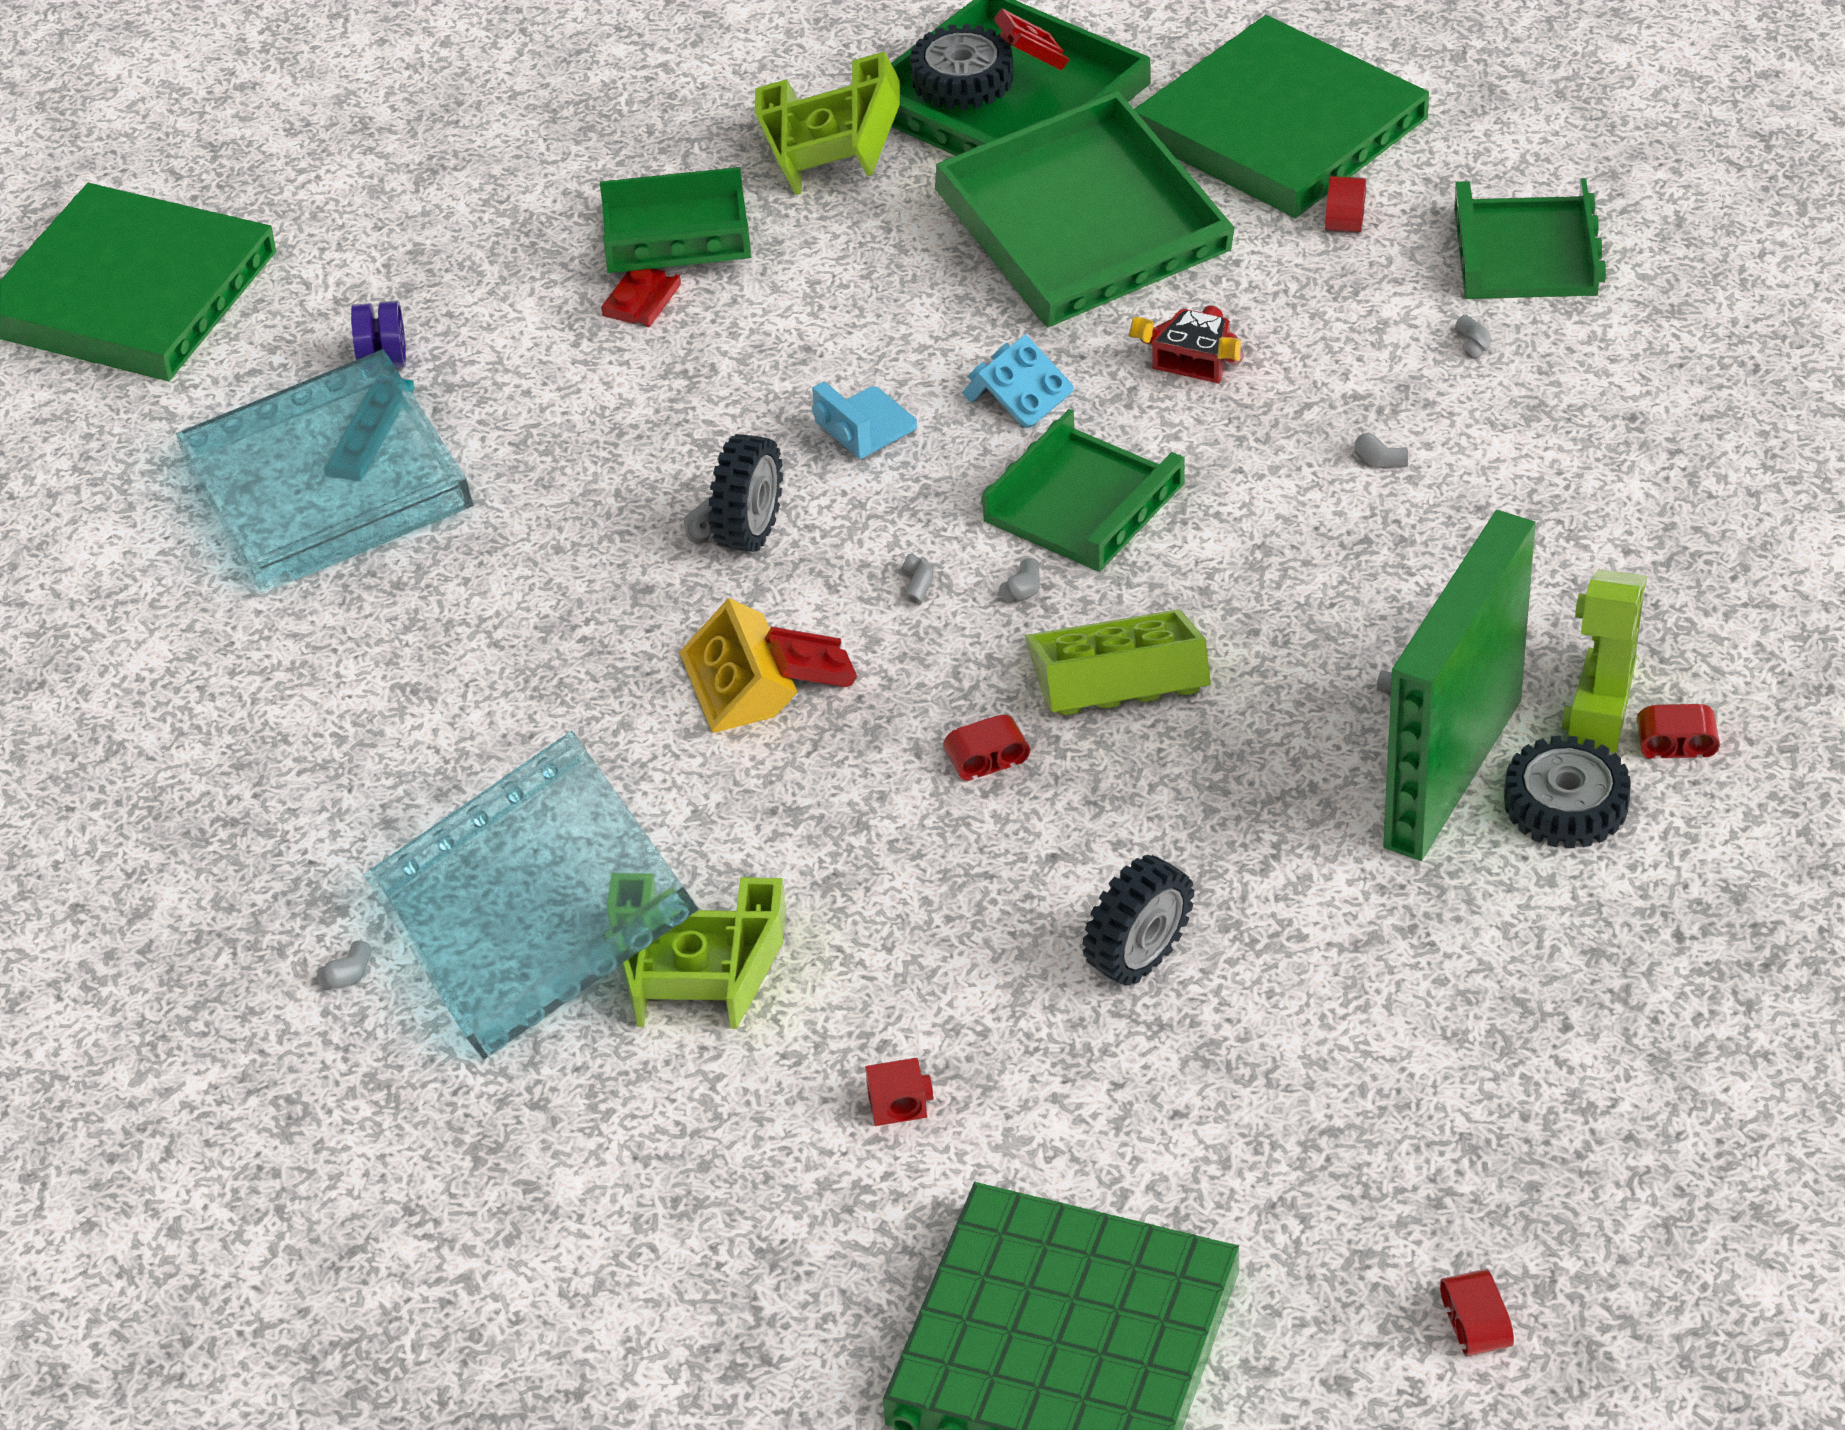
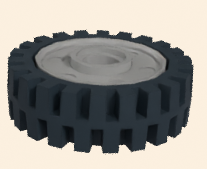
M955 24L948 25V31L940 27L935 29V35L928 32L924 35V39L919 38L916 46H913L911 50L910 66L913 89L927 103L933 100V105L941 107L945 103L946 109L954 110L956 105H960L961 110H968L969 104H973L975 108L982 107V101L989 105L995 102V97L1002 98L1005 95V91H1009L1011 83H1013L1011 45L1000 34L996 35V31L989 28L984 32V26L976 25L974 29H971L970 24H963L962 29H957Z
M735 434V436L729 438V442H725L723 452H720L717 458L719 466H715L713 471L715 481H711L710 490H713V494L709 497L708 505L712 507L708 513L709 521H712L710 531L713 533L712 538L714 542H717L718 546L755 552L759 551L761 546H764L766 536H769L771 533V526H774L776 522L775 512H779L780 503H778V497L782 495V488H779L783 481V473L780 472L783 464L782 459H779L781 452L777 448V443L772 439Z
M1551 736L1550 744H1547L1544 738L1536 740L1534 748L1529 744L1524 746L1521 754L1516 753L1512 758L1511 764L1508 765L1504 786L1506 813H1509V819L1513 825L1518 824V830L1526 835L1532 831L1531 839L1539 843L1546 837L1548 838V846L1557 847L1559 841H1565V848H1575L1576 841H1580L1582 847L1592 846L1593 837L1599 843L1607 840L1608 833L1614 835L1619 830V825H1623L1626 820L1631 790L1630 776H1628L1626 765H1621V758L1616 753L1609 756V748L1602 744L1597 749H1594L1595 741L1587 738L1583 744H1578V736H1569L1568 742H1562L1561 736Z
M1144 855L1142 859L1136 858L1131 862V867L1127 865L1120 870V878L1115 876L1108 883L1110 890L1108 892L1103 890L1098 898L1102 902L1099 906H1094L1090 913L1094 918L1087 922L1085 931L1088 934L1083 937L1082 945L1085 946L1082 951L1083 956L1086 957V962L1119 984L1130 986L1131 983H1139L1142 975L1146 977L1152 971L1153 966L1157 967L1163 962V955H1170L1173 951L1172 943L1174 941L1178 942L1183 934L1180 932V928L1187 926L1189 917L1186 914L1192 911L1194 904L1190 901L1194 897V889H1192L1194 884L1189 879L1190 877L1172 864L1154 855Z

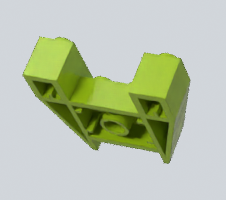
M884 51L852 60V85L800 100H798L788 79L755 88L754 113L795 194H801L802 170L854 155L858 158L867 177L873 174L900 105V80Z
M1598 569L1590 579L1586 594H1578L1575 618L1582 619L1581 634L1592 636V641H1595L1594 648H1588L1573 705H1565L1561 729L1569 731L1568 737L1578 736V744H1583L1587 738L1595 741L1594 749L1603 744L1609 748V752L1617 753L1637 659L1636 652L1644 590L1647 583L1646 575Z
M612 876L608 905L611 930L637 1027H644L648 999L725 1000L727 1001L730 1029H737L783 944L786 919L783 878L740 877L736 911L660 909L655 876Z

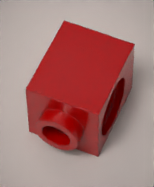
M918 1057L865 1066L867 1093L874 1126L927 1118L926 1101L934 1100L930 1074H921Z

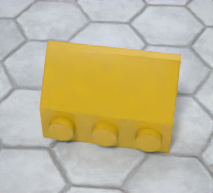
M727 598L679 652L709 727L714 733L774 718L797 693L792 678L781 677L770 652L772 644L765 641L770 628L764 614L731 598Z

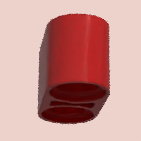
M1330 176L1325 230L1362 232L1366 178Z
M1651 705L1643 708L1637 714L1636 722L1641 753L1646 758L1655 759V756H1660L1661 758H1697V755L1711 757L1719 750L1720 742L1715 713L1707 705Z
M1005 714L959 727L950 732L943 742L945 753L959 777L965 781L973 780L972 776L975 775L979 778L1010 768L1012 763L1016 765L1022 764L1027 760L1031 750L1014 719Z
M1488 1269L1442 1278L1440 1280L1442 1302L1445 1308L1450 1307L1451 1312H1447L1459 1344H1465L1466 1349H1462L1465 1357L1513 1346L1514 1334L1511 1320L1493 1276Z

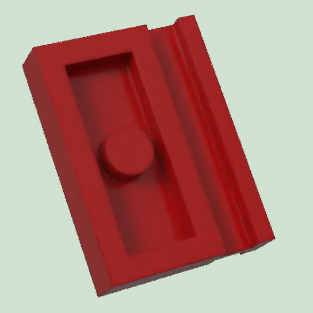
M1002 8L995 16L994 21L1002 30L1000 36L1013 47L1061 71L1070 59L1062 54L1064 51L1049 32Z
M657 269L627 271L601 306L602 316L633 324L638 322L644 324L645 327H650L680 287V275L675 274L673 277L666 276V271Z
M772 626L765 637V641L772 644L770 652L781 677L842 687L852 686L857 678L846 650L839 647L842 643L840 638Z

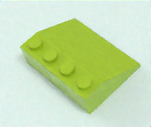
M1181 609L1025 635L1044 700L1052 712H1057L1060 715L1076 714L1081 711V707L1097 705L1099 708H1112L1119 706L1121 700L1133 698L1143 702L1159 699L1160 694L1174 691L1180 695H1189L1199 692L1200 687L1211 685L1206 638Z

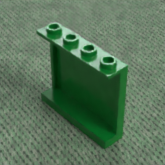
M741 167L600 181L607 273L751 258Z
M1586 178L1580 179L1579 196L1472 199L1470 181H1457L1455 183L1454 212L1465 299L1598 296L1599 283H1605L1606 264L1605 260H1601L1602 239L1595 238L1598 237L1599 231L1598 215H1592L1595 213L1594 193H1588Z
M1068 409L1058 420L1050 424L1048 430L1037 441L1032 442L1028 446L1026 452L1015 463H1011L1006 468L1002 476L986 487L981 498L984 522L1100 572L1185 484V457L1171 452L1160 464L1152 462L1074 429V410Z

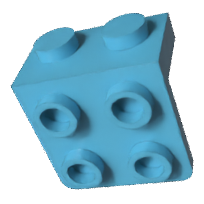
M1025 334L1012 346L1007 342L991 356L993 361L989 365H986L984 361L980 363L967 376L971 382L963 390L962 394L969 401L974 402L989 390L1022 427L1030 428L1068 397L1074 388L1072 383Z
M825 381L812 387V413L815 417V422L860 460L917 429V419L878 387H869L848 399H845Z

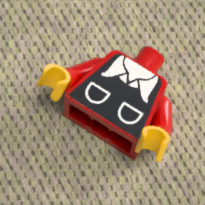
M1209 305L1202 312L1181 309L1171 320L1154 327L1155 323L1149 319L1142 317H1133L1128 336L1139 338L1141 342L1152 346V369L1219 384L1226 361L1231 365H1237L1243 360L1241 339H1238L1236 334L1230 332V321L1223 316L1222 311L1218 307Z

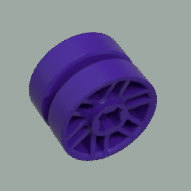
M399 300L380 302L378 305V318L375 316L371 303L353 304L351 306V325L358 370H378L380 354L383 356L384 365L387 369L406 367L405 332Z

